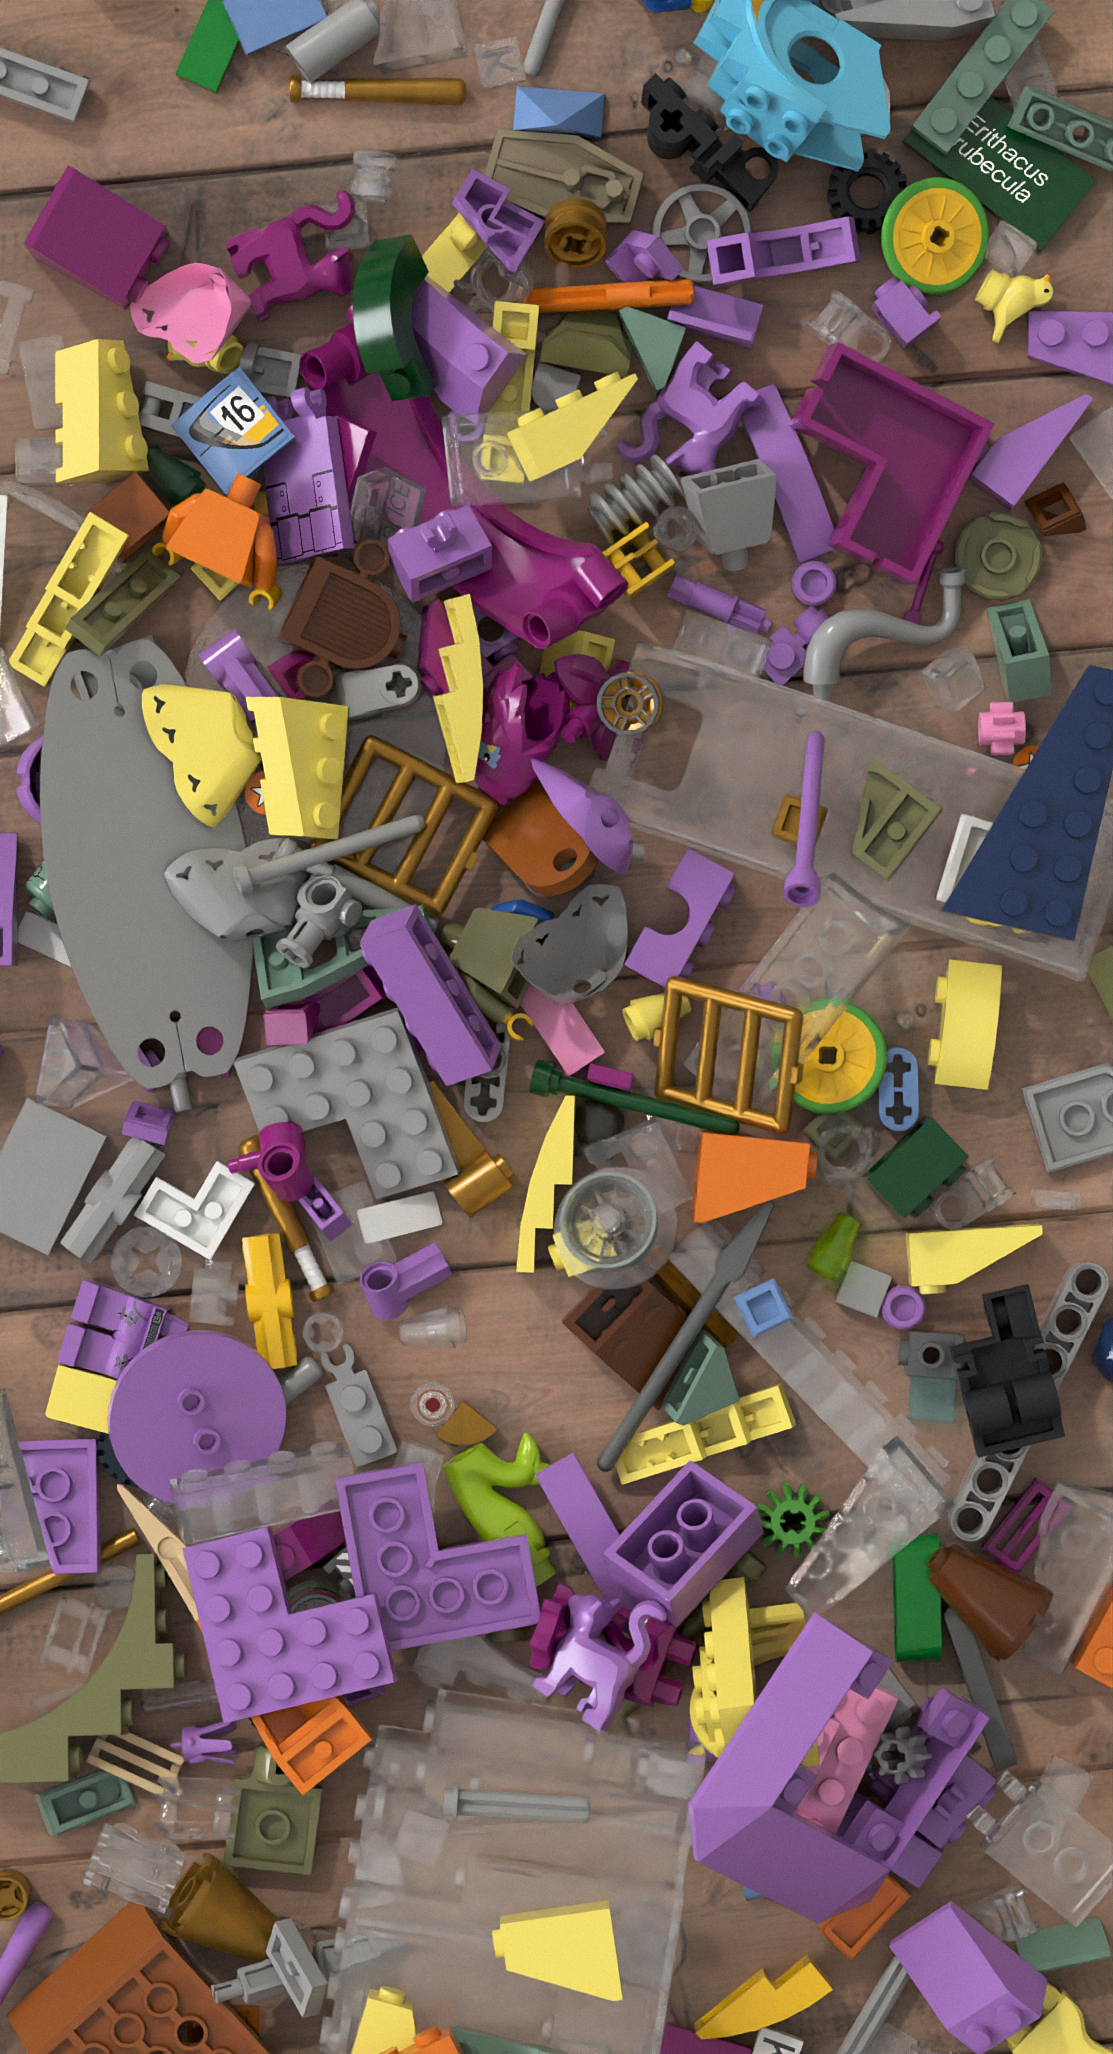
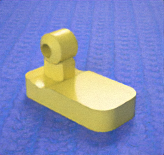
M460 213L456 215L449 226L422 255L429 271L427 276L450 294L489 249L488 245Z

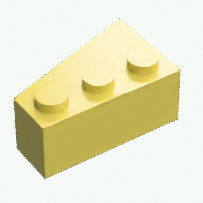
M246 697L248 711H254L258 737L253 738L255 752H261L265 778L261 779L260 782L269 834L304 839L337 840L349 706L284 697Z

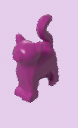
M338 190L336 193L338 210L334 213H329L325 209L313 204L301 206L288 216L271 222L266 228L247 230L224 242L231 255L230 261L239 279L249 276L252 267L257 264L266 263L272 280L257 288L248 296L252 302V311L259 322L269 319L270 308L277 305L303 302L320 291L332 292L339 297L346 296L352 291L353 272L349 260L353 258V255L349 252L348 248L341 247L331 251L316 264H311L301 234L302 228L309 222L324 230H341L347 226L355 214V202L349 192Z

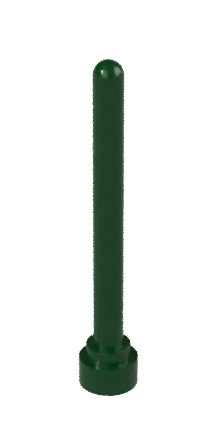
M538 1059L530 1082L529 1091L531 1094L547 1098L550 1094L557 1096L559 1092L727 1135L737 1134L740 1128L736 1120L726 1116L564 1075V1070L558 1069L556 1063Z

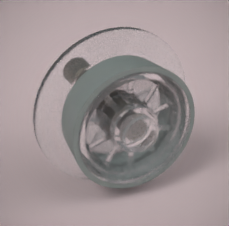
M627 1167L604 1168L584 1176L565 1194L555 1218V1243L563 1263L581 1281L601 1289H627L649 1280L667 1262L676 1242L677 1215L668 1193L651 1176Z

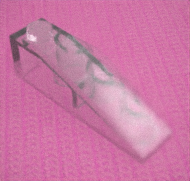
M1062 1480L1058 1481L1039 1519L1038 1534L1040 1535L1038 1556L1034 1560L1033 1566L1034 1581L1050 1589L1053 1592V1599L1044 1616L1036 1611V1617L1031 1624L1035 1630L1023 1645L1024 1655L1059 1676L1066 1670L1113 1587V1493Z

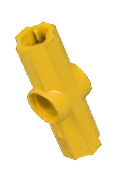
M280 1232L243 1237L242 1249L248 1284H245L246 1303L250 1324H254L257 1352L267 1361L271 1369L297 1365L298 1355L292 1318H295L293 1294L290 1279H286Z

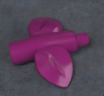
M575 654L560 657L554 661L557 677L568 696L577 704L565 716L566 726L560 732L561 738L565 742L573 744L578 738H588L591 735L592 745L597 756L601 760L608 762L623 746L627 735H620L608 729L601 721L597 710V696L602 685L612 676L624 672L637 671L630 663L624 660L614 661L606 671L600 661L588 655Z

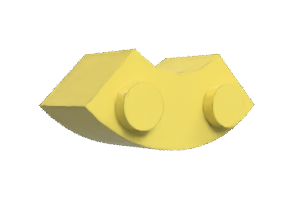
M949 959L946 977L938 976L935 1003H942L938 1039L930 1040L928 1065L935 1066V1084L988 1090L998 1027L1002 965Z

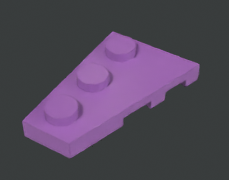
M1029 311L1027 313V358L1075 375L1080 374L1106 383L1105 385L1113 387V312Z
M98 1439L9 1442L23 1477L22 1482L26 1494L30 1497L38 1521L37 1526L53 1573L57 1575L101 1573L100 1461L97 1449Z

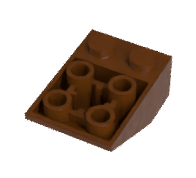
M622 1255L615 1263L624 1261L626 1258ZM632 1265L620 1270H608L562 1319V1323L602 1361L640 1393L688 1316ZM688 1351L653 1404L658 1411L661 1409L660 1405Z

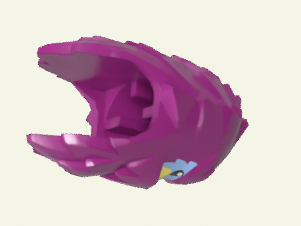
M516 664L508 671L500 669L489 687L483 692L482 734L474 781L484 793L502 805L507 802L510 803L512 798H519L520 795L526 793L529 787L538 779L533 770L531 759H537L546 763L558 745L560 732L564 726L565 716L568 711L569 696L563 689L556 671L547 677L544 673L538 674L527 687L526 684H522V666Z

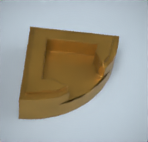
M463 1400L435 1435L451 1444L472 1445L489 1438L498 1428Z

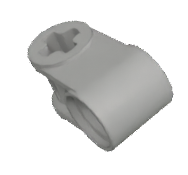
M405 665L363 669L333 677L339 705L349 706L348 720L380 714L382 711L407 707L414 704L422 692V686L419 682L420 677L410 667ZM399 674L405 680L412 681V686L405 689V696L401 698L395 691H390V685L396 683V676Z

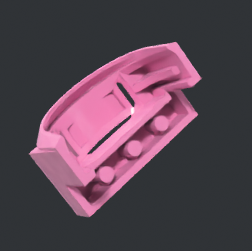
M877 1685L870 1698L867 1699L849 1689L834 1712L835 1719L830 1718L817 1738L821 1765L806 1767L812 1770L818 1777L795 1810L796 1813L835 1834L837 1833L872 1758L873 1752L878 1745L880 1735L883 1734L899 1698L896 1693Z

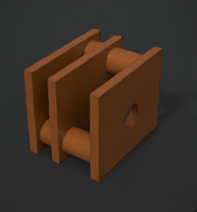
M134 471L84 513L87 517L89 512H92L129 535L119 555L125 561L165 527L169 511L137 472Z

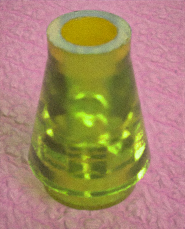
M838 1213L835 1221L807 1253L810 1259L806 1266L815 1273L838 1282L841 1274H847L857 1235L862 1224L846 1214Z

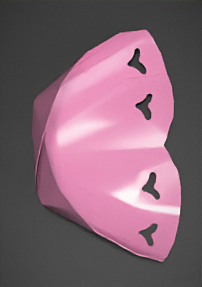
M192 263L165 274L147 286L140 300L137 303H130V312L138 332L149 337L170 340L175 351L196 364L214 358L247 313L252 302L248 295L220 267L216 268L207 264ZM143 308L155 312L150 323L147 322V314L142 311ZM168 325L166 331L162 330V328H157ZM185 341L198 342L196 343L195 348H192V344L186 343ZM216 349L215 353L207 354Z

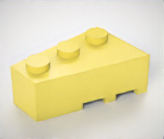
M96 339L55 352V404L63 405V428L56 430V444L63 445V467L56 469V483H108L128 477L134 471L137 474L150 471L147 460L148 448L142 435L138 415L139 402L133 390L129 370L130 357L125 350L124 340Z

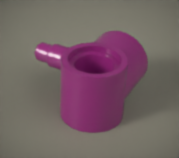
M278 1122L266 1126L259 1133L261 1150L239 1155L238 1158L229 1160L227 1163L229 1172L232 1174L258 1169L275 1195L284 1201H296L303 1198L309 1193L314 1184V1173L307 1163L303 1129L300 1125L292 1122ZM291 1168L287 1173L281 1175L285 1170Z

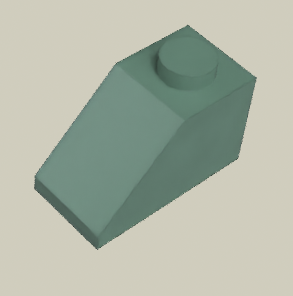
M1030 599L988 607L987 616L996 660L1008 702L1016 703L1053 695L1049 653Z

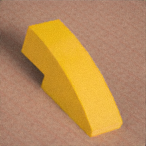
M809 1954L804 1956L775 1981L762 1968L694 2023L696 2034L701 2039L730 2037L756 2031L778 2023L810 2007L833 1990L831 1982Z

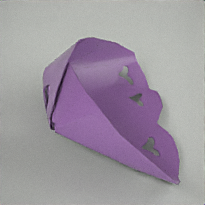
M531 759L533 770L562 817L585 840V844L603 864L620 874L627 875L632 860L633 840L629 819L623 808L613 798L600 795L566 771L540 760Z

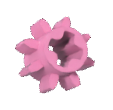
M1013 702L990 703V712H979V745H991V755L1014 754V745L1025 744L1024 711L1013 712Z

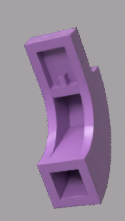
M850 216L792 228L764 232H746L706 240L713 285L779 278L861 261L854 217Z

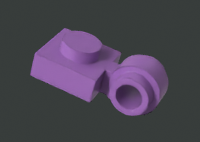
M813 605L810 606L793 622L798 628L794 637L782 626L758 647L750 657L780 689L804 667L806 650L803 646L805 644L809 645L814 632L829 616L822 609L817 611Z

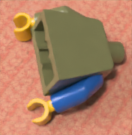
M523 899L497 904L491 909L476 908L472 911L465 926L452 921L448 922L440 936L441 945L453 950L449 959L458 971L460 978L482 1014L496 1024L504 1023L507 1035L515 1041H523L524 1039L513 1032V1021L521 1019L530 1027H533V1022L526 1014L518 1013L514 1015L509 1011L510 1006L518 1009L530 985L511 961L512 952L520 936L531 931L544 921L555 919L554 912ZM547 933L542 939H537L536 942L542 946L549 934ZM522 950L521 959L518 960L517 964H524V950Z

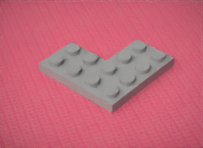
M399 1008L312 1034L310 1041L305 1045H276L238 1057L234 1061L235 1069L259 1132L266 1126L278 1122L296 1123L302 1127L304 1132L346 1119L376 1200L458 1175L461 1170L412 1035L406 1027L405 1018Z

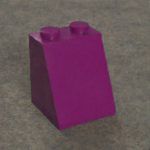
M68 165L24 244L36 260L126 310L130 301L137 303L142 297L149 282L144 276L152 262L157 265L161 263L171 242L166 239L169 232L165 225Z

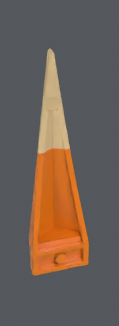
M118 1483L117 1491L201 1629L182 1549L188 1546L124 1484ZM341 1695L251 1717L274 1761L302 1796L373 1739L372 1734L347 1705L346 1700Z

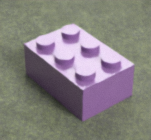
M689 1460L603 1553L609 1578L640 1602L646 1600L658 1602L667 1612L666 1620L675 1627H678L763 1534L758 1507Z

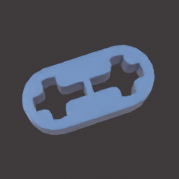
M895 1047L887 1050V1063L893 1062V1055L900 1054L901 1061L909 1063V1071L902 1072L901 1087H894L893 1073L885 1071L882 1081L877 1088V1112L879 1120L885 1127L894 1131H904L912 1127L918 1119V1065L916 1058L910 1051ZM894 1092H901L902 1105L910 1107V1115L903 1116L902 1124H895L894 1117L886 1116V1107L894 1105Z

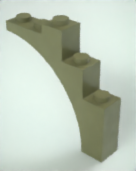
M136 1554L135 1582L124 1624L107 1657L87 1683L71 1698L50 1713L27 1725L0 1733V1783L76 1781V1772H81L83 1768V1750L81 1745H76V1736L127 1735L128 1725H134L135 1702L133 1698L128 1699V1690L180 1688V1679L187 1678L186 1652H180V1644L162 1643V1635H168L169 1612L168 1608H162L161 1590L168 1589L169 1575L156 1554Z

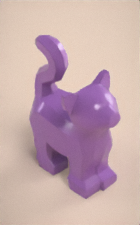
M696 341L679 361L671 380L660 391L658 399L646 407L641 416V444L634 446L627 441L620 440L617 444L619 455L632 463L648 460L655 454L660 440L657 422L666 416L687 427L694 436L677 448L666 459L665 463L669 467L677 466L676 472L678 474L685 472L689 476L717 469L718 451L734 437L742 414L749 407L758 408L765 399L744 381L737 385L726 397L717 400L710 393L712 387L718 381H728L733 372L719 360L708 365L714 355Z
M577 1593L568 1600L570 1627L557 1644L552 1668L548 1675L537 1677L532 1686L548 1697L552 1696L555 1692L567 1696L575 1688L578 1680H581L593 1688L590 1696L582 1698L576 1709L584 1712L582 1720L596 1730H608L622 1706L625 1690L636 1681L639 1667L648 1657L651 1643L645 1628L646 1619L653 1618L661 1622L667 1619L668 1615L665 1608L656 1601H643L638 1603L631 1611L628 1629L634 1647L629 1652H626L608 1644L599 1637L600 1632L623 1605V1600L616 1598L609 1602L596 1595H581Z

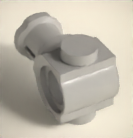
M312 874L308 881L301 885L296 897L297 904L300 906L295 914L298 922L287 938L280 939L276 944L279 953L299 967L306 968L313 962L311 956L323 939L331 940L333 937L346 934L350 927L358 922L361 916V903L353 900L348 889L342 887L339 880L334 876H315Z

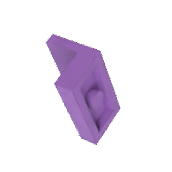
M694 286L695 300L693 304L671 306L667 321L686 327V332L750 350L763 308V304Z

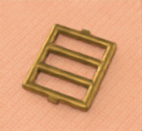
M369 735L364 739L343 779L339 825L375 756L398 767L399 770L368 829L392 822L414 777L438 788V791L423 818L425 827L420 832L415 833L394 875L370 863L379 845L329 862L337 864L385 889L411 905L416 904L419 906L424 904L428 913L432 916H441L445 912L467 869L472 870L478 859L479 854L475 852L499 808V803L481 790L465 782L456 783L454 776L375 735ZM456 797L478 810L434 895H431L409 883L452 800ZM312 839L310 848L331 842L332 840Z
M670 976L665 985L661 1028H655L653 1045L659 1047L654 1089L656 1098L732 1118L739 1123L778 1134L787 1133L791 1127L795 1085L800 1083L803 1078L804 1064L798 1063L803 1026L802 1011L792 1006L680 976ZM682 996L704 1001L695 1092L673 1086ZM722 1007L744 1012L734 1102L712 1097ZM762 1017L785 1023L774 1114L752 1108Z

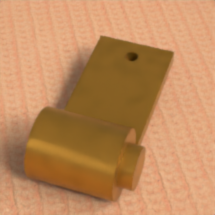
M431 1079L429 1081L430 1087L461 1168L458 1175L442 1179V1181L464 1212L471 1218L513 1187L508 1179L514 1175V1172L499 1153L493 1158L489 1155Z

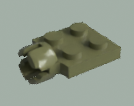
M261 1741L256 1748L254 1769L251 1774L244 1776L234 1775L223 1864L225 1866L311 1876L323 1785H315L302 1796L274 1761L264 1741Z

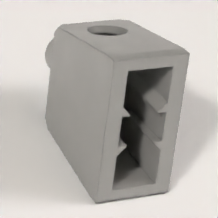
M755 459L681 477L684 495L698 542L712 555L721 554L722 567L724 569L737 571L746 568L749 565L748 547L765 544L771 539L777 475L760 459Z

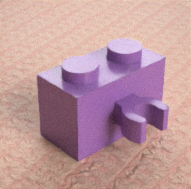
M469 505L456 510H445L430 521L416 527L408 526L402 528L394 536L387 538L390 555L389 563L412 603L492 569V545Z
M968 1753L918 1828V1831L940 1849L946 1841L953 1844L967 1828L968 1823L964 1820L975 1807L979 1810L983 1809L994 1796L996 1789L992 1786L997 1780L993 1773Z

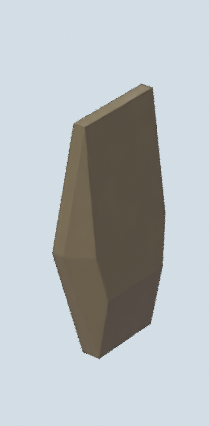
M497 129L485 171L487 177L511 189L507 201L538 216L546 218L550 208L560 201L570 198L585 199L595 203L603 210L606 224L620 225L632 224L645 178L644 173L578 135Z

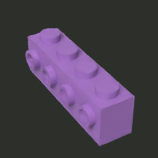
M414 904L371 920L360 942L363 957L370 966L374 967L381 978L387 997L396 1003L403 1014L409 1033L417 1037L422 1045L432 1070L439 1073L446 1086L491 1071L502 1045L418 906Z

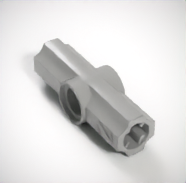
M134 1137L130 1138L109 1171L105 1170L84 1201L86 1203L85 1207L60 1244L80 1259L92 1264L110 1240L109 1238L118 1226L121 1227L131 1215L143 1196L142 1190L167 1153L150 1141Z

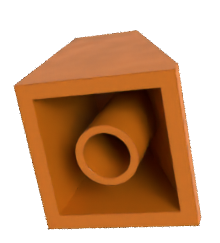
M700 1131L691 1219L693 1222L704 1223L805 1189L806 1180L815 1179L817 1153L811 1152L810 1143L805 1141Z

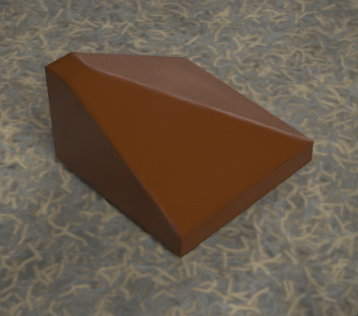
M1064 482L1024 501L1043 536L1080 533L1086 530L1083 513Z

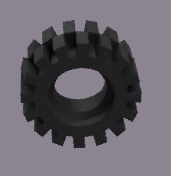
M868 149L867 152L863 153L864 162L859 171L840 166L834 168L827 186L826 199L830 205L829 211L831 215L837 218L854 217L857 234L860 231L866 232V235L874 234L875 231L880 229L882 231L884 217L889 206L896 196L906 188L907 178L905 173L902 174L900 171L901 165L897 161L892 162L889 159L890 155L885 152L882 155L875 153V149ZM866 175L878 179L884 188L882 202L876 207L868 209L856 205L850 196V186L853 181L858 177Z

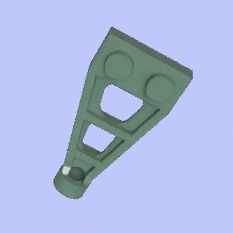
M419 905V910L421 911L422 915L424 916L425 920L427 921L428 925L433 931L432 923L425 905ZM406 907L362 910L358 922L350 927L348 932L368 927L371 920ZM295 916L291 926L287 929L252 938L260 996L266 1009L309 997L368 966L369 964L365 961L361 949L355 952L350 951L348 932L342 936L333 937L336 940V955L331 960L313 969L302 968L291 963L276 948L278 941L287 938L298 922ZM254 929L253 932L262 931V929Z

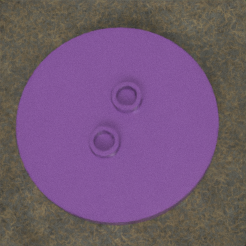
M191 1330L163 1337L144 1348L128 1363L120 1374L112 1391L108 1406L107 1424L109 1439L125 1473L136 1485L150 1495L179 1505L198 1506L217 1503L229 1499L250 1487L264 1474L273 1462L285 1432L286 1405L284 1394L275 1373L267 1361L244 1341L225 1333L210 1330Z

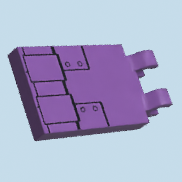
M305 387L291 392V400L286 398L276 401L275 397L266 398L265 400L295 436L294 441L263 464L270 524L275 537L277 565L289 566L313 560L317 556L325 557L355 549L337 417L326 416L327 399L324 389L309 392V388ZM293 408L298 413L299 417L292 418Z

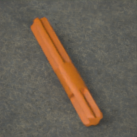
M690 279L523 289L520 292V303L539 305V314L620 310L627 306L637 309L691 305L695 300V287Z

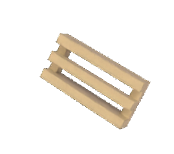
M130 1732L127 1735H114L173 1762L170 1769L167 1770L106 1742L105 1740L108 1735L97 1736L86 1760L87 1763L167 1799L184 1762L183 1756ZM101 1749L165 1778L163 1785L160 1786L99 1758L98 1755Z

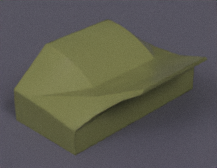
M601 310L567 312L558 324L546 330L540 361L606 374L618 371L621 377H627L633 346L625 337L617 313Z

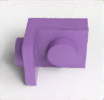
M633 230L605 261L620 282L646 281L649 277L653 278L654 276L672 281L684 269L659 236Z

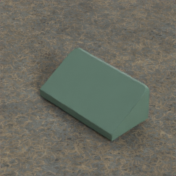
M1098 1917L1021 1932L1014 1936L1017 1955L1040 1973L1104 1960L1111 1956L1105 1932Z

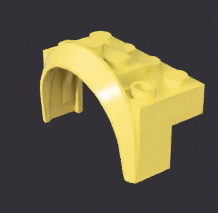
M744 1577L720 1580L709 1592L710 1600L702 1601L705 1627H712V1631L704 1632L705 1646L699 1647L700 1665L692 1667L695 1687L690 1700L691 1724L701 1744L717 1758H719L757 1700L754 1667L768 1660L786 1656L806 1625L803 1602L750 1609ZM817 1739L801 1762L802 1765H821Z

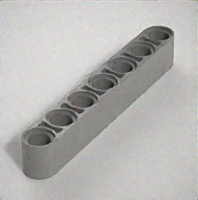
M1086 1260L1077 1261L1066 1271L1039 1325L1044 1343L1032 1346L1033 1350L1043 1348L1056 1351L1058 1364L1050 1372L1057 1391L1109 1286V1279L1105 1270L1098 1264ZM1091 1269L1097 1275V1286L1089 1293H1080L1076 1287V1277L1081 1271ZM1065 1309H1072L1078 1316L1077 1326L1071 1332L1062 1333L1056 1327L1057 1315ZM1031 1445L980 1458L975 1454L947 1513L948 1525L956 1536L969 1542L977 1541L985 1536ZM987 1468L996 1469L1000 1477L996 1488L990 1491L980 1490L977 1486L979 1473ZM966 1508H973L978 1510L980 1514L979 1524L972 1530L965 1531L960 1529L957 1525L958 1515Z

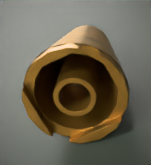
M209 1853L203 1854L202 1857L205 1863L201 1866L194 1862L184 1873L172 1892L167 1905L174 1909L170 1920L162 1916L161 1930L171 1936L252 1962L259 1963L269 1959L266 1949L274 1923L280 1920L217 1857Z

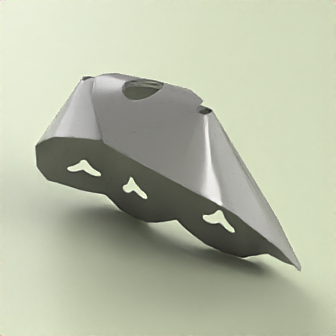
M283 837L255 842L240 852L223 848H205L190 851L176 859L166 869L164 876L170 892L191 918L219 938L238 942L290 927L299 907L296 901L298 890L303 883L308 881L312 873L307 872L305 869L253 885V893L244 896L240 894L232 866L244 863L246 868L266 863L267 861L259 859L258 856H268L272 852H275V855L272 857V860H275L280 846L287 838ZM292 838L297 841V847L302 850L310 848V843ZM206 861L212 863L223 861L224 864L220 865L217 870H214L210 865L206 864ZM191 866L188 880L176 877L177 874L184 873L186 868ZM254 929H262V931L248 933Z
M602 883L587 885L569 902L567 908L558 918L544 921L518 938L511 956L513 965L526 981L556 1006H565L604 993L605 988L623 968L629 934L626 903L620 887ZM609 895V898L603 902L602 906L592 900L594 896L603 898ZM582 904L579 916L572 917L573 912L577 911ZM548 933L549 935L542 946L536 942L537 939H542ZM522 950H524V964H517L518 960L521 959ZM587 983L591 985V988L584 993L573 991L576 984Z

